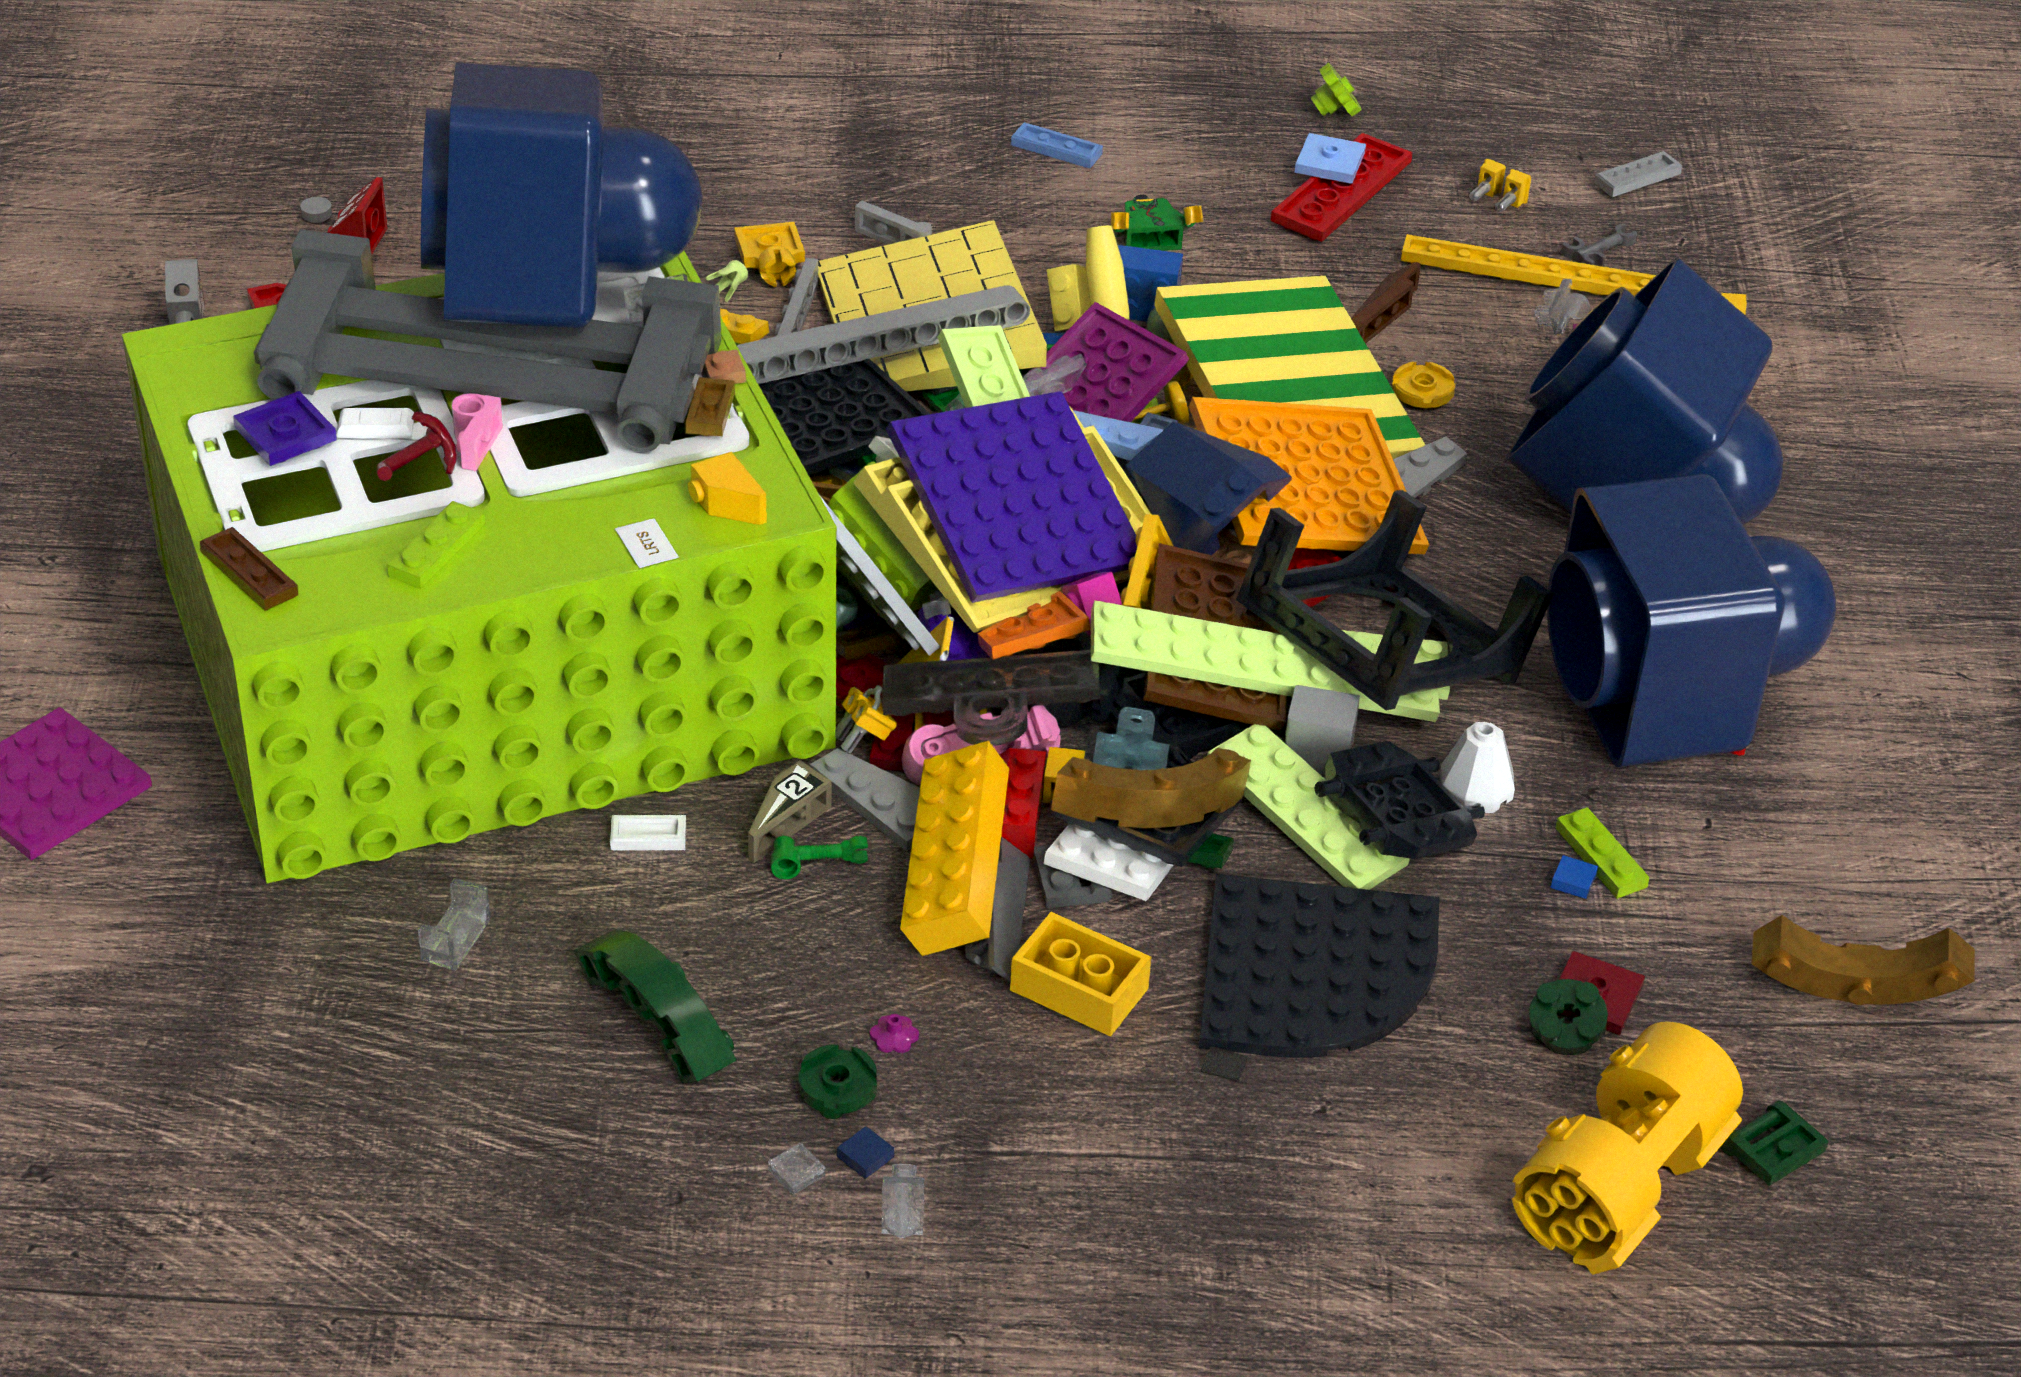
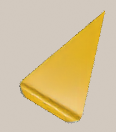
M946 616L930 632L940 645V648L929 656L921 647L917 650L912 649L897 664L946 661L954 618Z

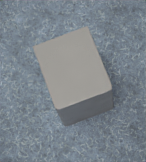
M1296 685L1287 719L1285 744L1319 774L1325 775V763L1330 753L1352 748L1360 695Z

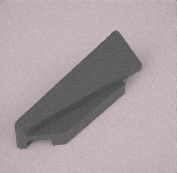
M1001 836L990 935L987 939L965 944L966 959L976 966L994 972L1006 980H1011L1012 958L1020 947L1030 859L1025 853Z

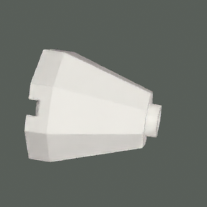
M1476 722L1468 727L1441 764L1440 783L1461 805L1470 806L1480 803V807H1484L1485 813H1494L1500 809L1502 802L1506 800L1507 804L1513 800L1515 791L1513 767L1504 733L1492 723Z

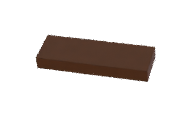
M234 527L199 541L201 553L265 611L298 596V585Z

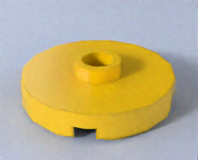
M1409 362L1400 366L1394 372L1392 389L1397 398L1406 404L1420 408H1435L1447 404L1454 397L1456 383H1454L1455 378L1453 374L1441 365L1433 362H1425V365Z

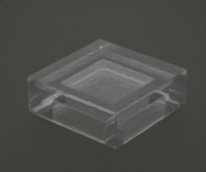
M801 1142L768 1161V1171L792 1195L825 1176V1166Z

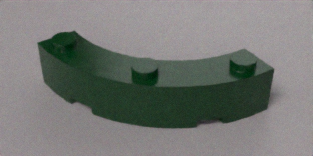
M612 930L573 950L589 985L602 986L610 991L616 987L623 991L621 994L624 1001L643 1021L651 1018L665 1037L658 1042L670 1059L682 1084L698 1082L737 1061L733 1053L734 1043L727 1031L720 1029L703 1000L686 979L682 967L676 961L671 962L652 944L633 933L623 930Z

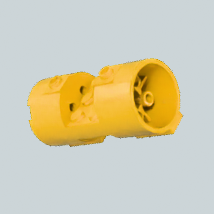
M1658 1022L1652 1024L1639 1035L1631 1046L1627 1044L1614 1051L1609 1057L1611 1063L1600 1074L1602 1078L1598 1083L1596 1091L1597 1106L1602 1118L1598 1119L1581 1114L1569 1119L1566 1116L1555 1119L1546 1127L1545 1131L1548 1134L1537 1145L1538 1151L1515 1175L1512 1181L1515 1183L1516 1195L1512 1198V1203L1520 1221L1528 1232L1542 1246L1552 1251L1557 1246L1574 1256L1573 1263L1586 1266L1592 1275L1619 1268L1661 1218L1655 1209L1661 1196V1182L1657 1170L1661 1166H1666L1677 1176L1703 1168L1742 1121L1736 1112L1743 1096L1742 1081L1736 1066L1727 1053L1714 1040L1688 1025L1677 1022Z

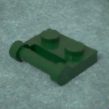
M1778 1100L1767 1107L1766 1113L1738 1130H1734L1720 1147L1728 1156L1735 1155L1768 1186H1771L1824 1153L1829 1141L1786 1103ZM1774 1126L1781 1127L1753 1145L1749 1143V1141Z

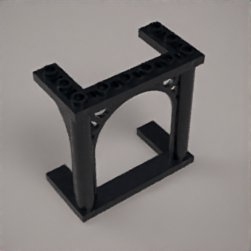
M1397 490L1393 492L1380 528L1362 547L1337 562L1300 569L1287 570L1304 524L1280 507L1270 509L1236 601L1387 711L1395 709L1399 697L1494 676L1506 684L1516 683L1554 593L1529 576L1519 577L1497 631L1403 566L1427 506L1404 490ZM1338 593H1356L1392 602L1395 604V607L1376 654H1374L1301 600ZM1428 628L1448 642L1450 654L1447 656L1413 664Z

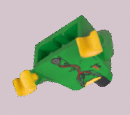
M1140 194L1135 196L1133 200L1125 202L1124 212H1111L1110 226H1112L1115 237H1121L1124 234V246L1161 251L1181 250L1183 231H1186L1195 223L1203 222L1202 206L1183 208V214L1174 209L1167 199H1149L1148 196Z

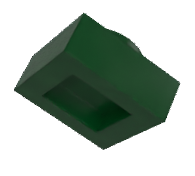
M1212 833L1190 857L1188 862L1197 863L1206 868L1216 867L1222 869L1233 851L1234 838Z

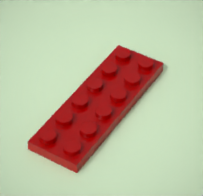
M1361 133L1353 142L1366 144V149L1352 184L1312 176L1271 211V221L1286 229L1306 235L1310 239L1322 242L1412 161L1413 152Z

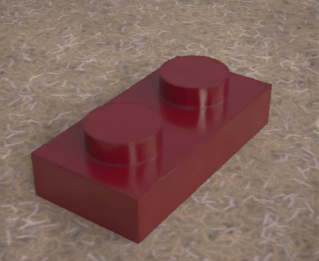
M887 710V714L897 723L896 728L890 732L885 741L874 735L870 764L882 770L904 772L902 768V754L907 738L914 731L915 713Z

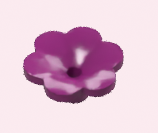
M891 1014L879 1018L878 1025L870 1029L869 1035L871 1040L877 1042V1049L881 1052L888 1053L894 1050L898 1053H905L910 1050L911 1043L919 1039V1030L912 1026L910 1018Z

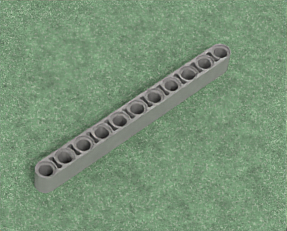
M1007 285L739 344L737 347L755 380L760 384L939 343L937 337L942 329L1001 325L1002 329L1017 326L1029 317L1030 306L1014 287Z

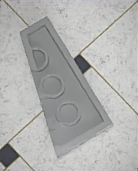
M1446 436L1393 459L1407 493L1416 498L1418 495H1426L1431 491V485L1436 481H1444L1466 464L1467 453Z
M839 748L810 764L811 768L832 781V792L905 851L912 848L920 787Z

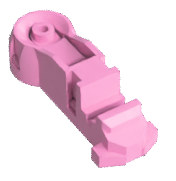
M1043 705L1033 706L1029 712L1023 713L1020 717L1013 715L1012 709L1007 708L1004 710L1003 715L992 717L990 712L967 718L946 727L935 724L925 725L915 730L907 738L902 754V768L907 778L920 786L925 759L988 740L998 754L1009 748L1046 751L1047 759L1049 747H1060V729L1056 718Z

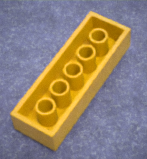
M989 740L925 759L923 763L900 926L901 931L922 956L987 939L990 935L1009 767Z

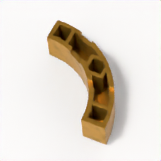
M1216 748L1203 759L1184 766L1168 769L1160 768L1157 770H1133L1099 765L1087 759L1072 757L1057 772L1051 810L1089 822H1095L1097 817L1119 820L1118 826L1164 828L1202 821L1206 813L1212 811L1222 813L1244 796L1251 760L1240 756L1233 750Z
M1783 915L1753 932L1752 965L1787 986L1821 998L1850 1002L1856 1005L1901 1004L1938 997L1975 982V949L1949 927L1923 939L1906 942V948L1885 950L1880 945L1845 943L1842 946L1831 945L1822 942L1820 935L1800 927Z

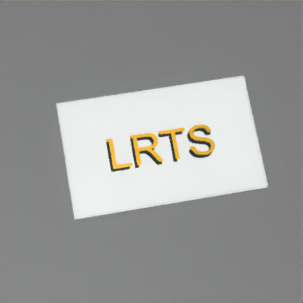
M654 518L615 528L639 568L679 558Z

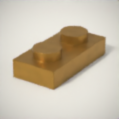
M698 378L686 418V433L723 437L735 394L734 380Z

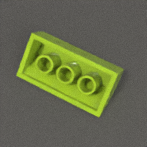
M870 462L866 466L875 464V462ZM861 469L832 496L828 506L912 611L922 608V604L930 602L929 595L934 594V591L939 589L853 483L862 471Z

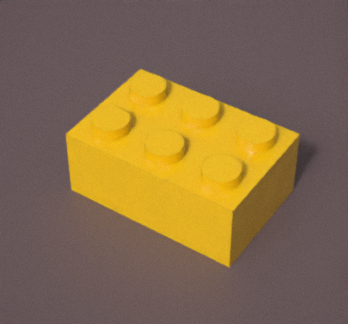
M1050 912L1013 956L1010 991L1111 1037L1149 989L1151 956Z

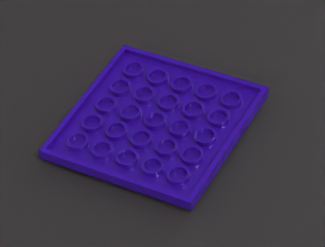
M1062 391L891 421L887 426L886 431L972 603L1073 582L1096 573H1115L1129 570L1130 559L1135 557L1137 550L1136 534Z

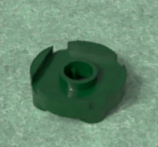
M1561 979L1551 983H1544L1537 989V993L1530 1004L1529 1026L1533 1036L1545 1043L1550 1051L1561 1055L1585 1053L1592 1048V1044L1596 1043L1599 1038L1601 1040L1606 1031L1607 1007L1604 999L1599 995L1598 988L1594 984L1589 982L1583 983L1573 979ZM1565 1010H1570L1576 1013L1578 1017L1573 1018V1023L1566 1024L1564 1023V1018L1559 1020L1557 1015Z
M825 1045L811 1051L804 1057L798 1078L799 1093L802 1099L812 1108L819 1110L823 1117L837 1119L843 1114L863 1108L875 1099L877 1095V1067L873 1059L859 1048L851 1046V1051L839 1050V1045ZM832 1076H837L838 1079L846 1078L845 1081L839 1083L831 1081Z

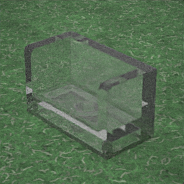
M454 878L450 883L452 904L436 927L422 924L418 929L422 961L456 971L490 921L488 887Z

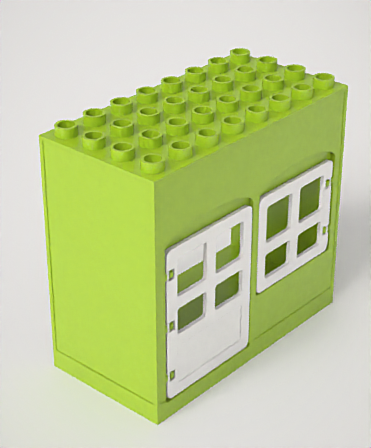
M684 250L669 263L648 272H598L596 310L592 319L643 326L642 292L645 285L636 288L631 287L645 284L648 276L670 278L682 274L683 276L672 279L696 283L702 282ZM445 272L376 285V290L444 299ZM277 304L122 334L158 556L267 884L289 878L305 879L318 874L322 870L364 860L380 861L391 857L397 852L439 842L446 844L456 843L469 835L510 825L527 826L544 817L582 808L598 809L615 800L653 791L669 792L686 783L724 774L740 775L753 767L791 758L807 759L819 754L821 751L836 748L837 526L721 316V343L718 352L737 349L746 373V382L735 384V394L723 437L686 433L688 409L684 423L678 422L670 445L659 443L658 447L652 451L637 452L627 448L617 436V427L619 425L617 413L499 397L501 398L503 428L477 471L462 469L461 453L457 452L456 448L457 457L454 471L452 474H445L447 465L443 460L444 450L440 446L436 449L434 447L392 472L391 479L387 481H382L378 478L377 464L426 436L428 427L422 426L419 421L414 420L412 438L410 439L337 438L336 441L323 445L318 449L305 452L272 466H269L235 429L234 415L273 401L259 388L257 380L261 369L260 364L255 363L254 350L267 324H270L277 310ZM345 326L342 332L343 335L619 373H627L629 365L357 327ZM702 369L701 375L695 374L692 382L694 391L698 378H707L704 369ZM323 373L314 394L303 395L336 428V436L340 413L343 408H409L413 412L419 411L438 418L447 428L456 446L457 439L454 435L452 402L456 397L468 393ZM732 452L766 492L767 523L757 525L708 515L699 502L695 503L689 494L688 482L691 481V464ZM452 501L485 512L486 524L421 589L388 577L387 564ZM654 518L679 558L639 568L615 528ZM234 527L298 585V596L265 611L201 553L199 541Z

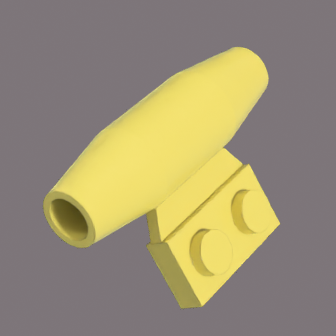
M1112 226L1088 228L1086 237V267L1080 264H1071L1047 269L1055 331L1069 330L1094 302L1129 320L1130 312L1123 261Z

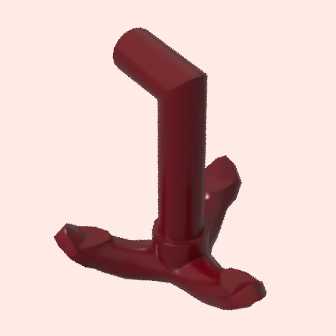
M417 411L414 412L411 419L419 421L422 426L428 427L426 436L398 451L376 466L378 478L382 481H387L391 479L392 472L434 447L436 449L442 446L444 450L443 460L447 465L445 474H452L456 464V446L447 428L438 418Z

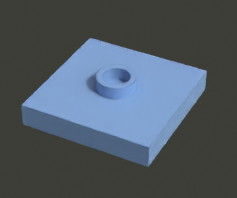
M1309 133L1295 164V173L1352 184L1365 154L1366 144Z

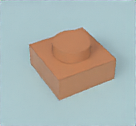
M737 349L719 351L707 355L703 367L707 378L734 380L735 384L746 382L745 368Z

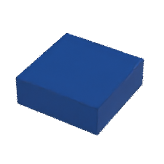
M1563 855L1553 876L1551 888L1587 899L1596 878L1598 866Z

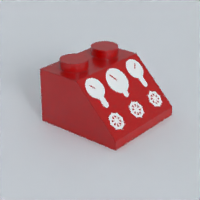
M376 177L353 195L344 209L339 211L337 220L333 226L329 227L327 233L369 238L372 255L388 229L383 178Z

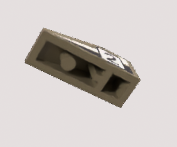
M801 760L788 769L782 770L774 778L748 832L749 860L755 863L773 850V842L776 838L780 836H793L829 810L832 803V781Z

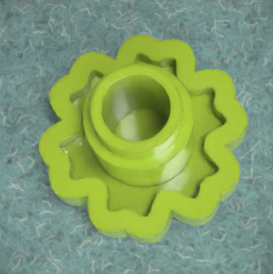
M1330 63L1320 68V73L1326 83L1316 89V94L1310 97L1323 116L1327 113L1332 114L1342 106L1345 107L1352 117L1359 113L1362 109L1351 93L1355 89L1347 77L1341 78Z

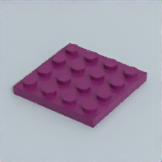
M1094 302L1047 352L1046 367L1032 368L1023 377L1030 397L1062 391L1069 407L1074 411L1132 422L1188 362L1189 358L1182 349Z
M58 707L0 742V836L32 861L152 787L151 776L63 708Z

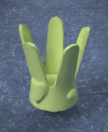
M732 260L725 268L708 275L705 279L712 280L722 276L716 285H719V293L729 285L731 286L725 297V301L728 302L738 285L747 280L748 271L744 264L737 260Z

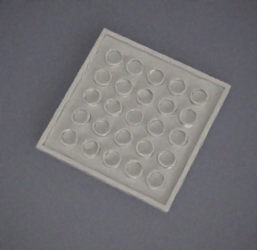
M821 497L837 526L836 569L846 577L847 583L870 608L872 607L892 629L894 628L903 640L905 639L914 650L921 647L930 656L940 648V645Z

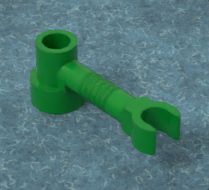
M780 836L773 842V853L770 857L771 871L779 879H791L796 877L801 871L800 860L842 858L845 861H851L856 864L865 863L868 861L867 851H856V849L868 848L867 838L864 836H854L849 840L842 841V843L795 846V841L791 837Z

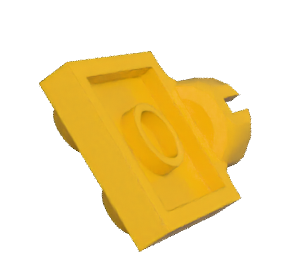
M794 222L734 227L735 241L746 268L758 269L762 279L773 287H777L776 280H780L782 286L787 285L793 280L796 275V263L805 262V250Z

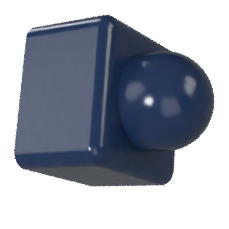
M456 63L450 109L427 108L421 200V269L445 270L444 321L582 328L591 321L596 310L598 272L641 273L660 268L682 253L697 231L701 219L703 198L701 184L692 163L678 146L659 134L644 129L604 126L602 86L599 79L592 72Z
M1677 257L1635 296L1624 287L1616 289L1601 301L1560 344L1538 372L1525 394V399L1535 407V410L1507 454L1506 459L1570 514L1572 512L1575 492L1578 488L1699 473L1708 474L1717 481L1742 525L1759 516L1768 507L1778 491L1783 473V455L1777 435L1768 421L1746 402L1771 356L1772 340L1754 322Z
M1704 473L1578 488L1574 496L1565 550L1556 559L1548 583V590L1554 593L1547 608L1548 633L1558 676L1569 698L1578 707L1585 709L1607 754L1616 767L1734 752L1748 747L1755 733L1768 677L1786 674L1809 662L1822 649L1829 638L1836 614V596L1833 583L1818 558L1803 546L1788 539L1775 536L1750 537L1717 481Z

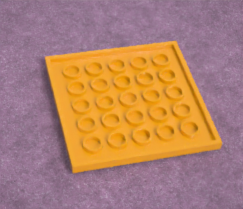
M1192 397L1189 409L1198 431L1267 456L1292 476V480L1269 502L1258 495L1232 520L1241 545L1257 546L1270 509L1280 507L1304 524L1296 548L1357 551L1380 528L1393 492L1397 490L1407 492L1372 409ZM1421 524L1408 554L1425 555L1429 547Z

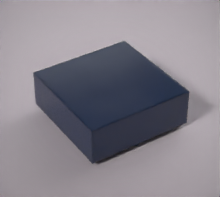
M865 1126L837 1147V1157L866 1179L894 1158V1147Z

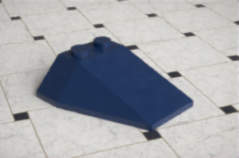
M1174 421L1126 465L1152 515H1159L1173 546L1208 555H1213L1220 548L1217 534L1258 495L1269 502L1292 480V476L1269 457Z

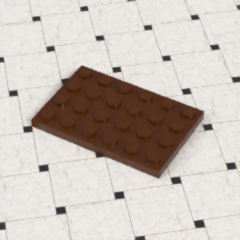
M1158 543L1153 572L1151 611L1281 634L1236 601L1249 564ZM1145 671L1143 700L1251 725H1263L1278 731H1282L1286 723L1287 696Z

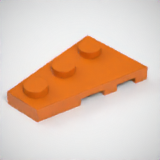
M1058 591L1051 595L1050 603L1042 607L1039 603L1027 607V615L1021 618L1008 617L979 632L978 641L979 646L992 659H1006L1016 652L1026 649H1039L1044 647L1046 643L1059 639L1074 638L1078 633L1090 630L1089 617L1061 591Z

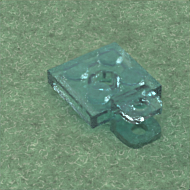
M1124 707L1119 714L1116 734L1097 733L1092 763L1126 769L1125 765L1132 766L1133 770L1166 768L1169 744L1152 741L1155 717L1151 711ZM1138 718L1143 722L1135 723L1131 721V719Z

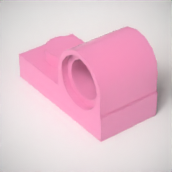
M468 393L456 397L452 402L454 435L457 439V452L461 453L462 469L477 471L503 428L501 398Z

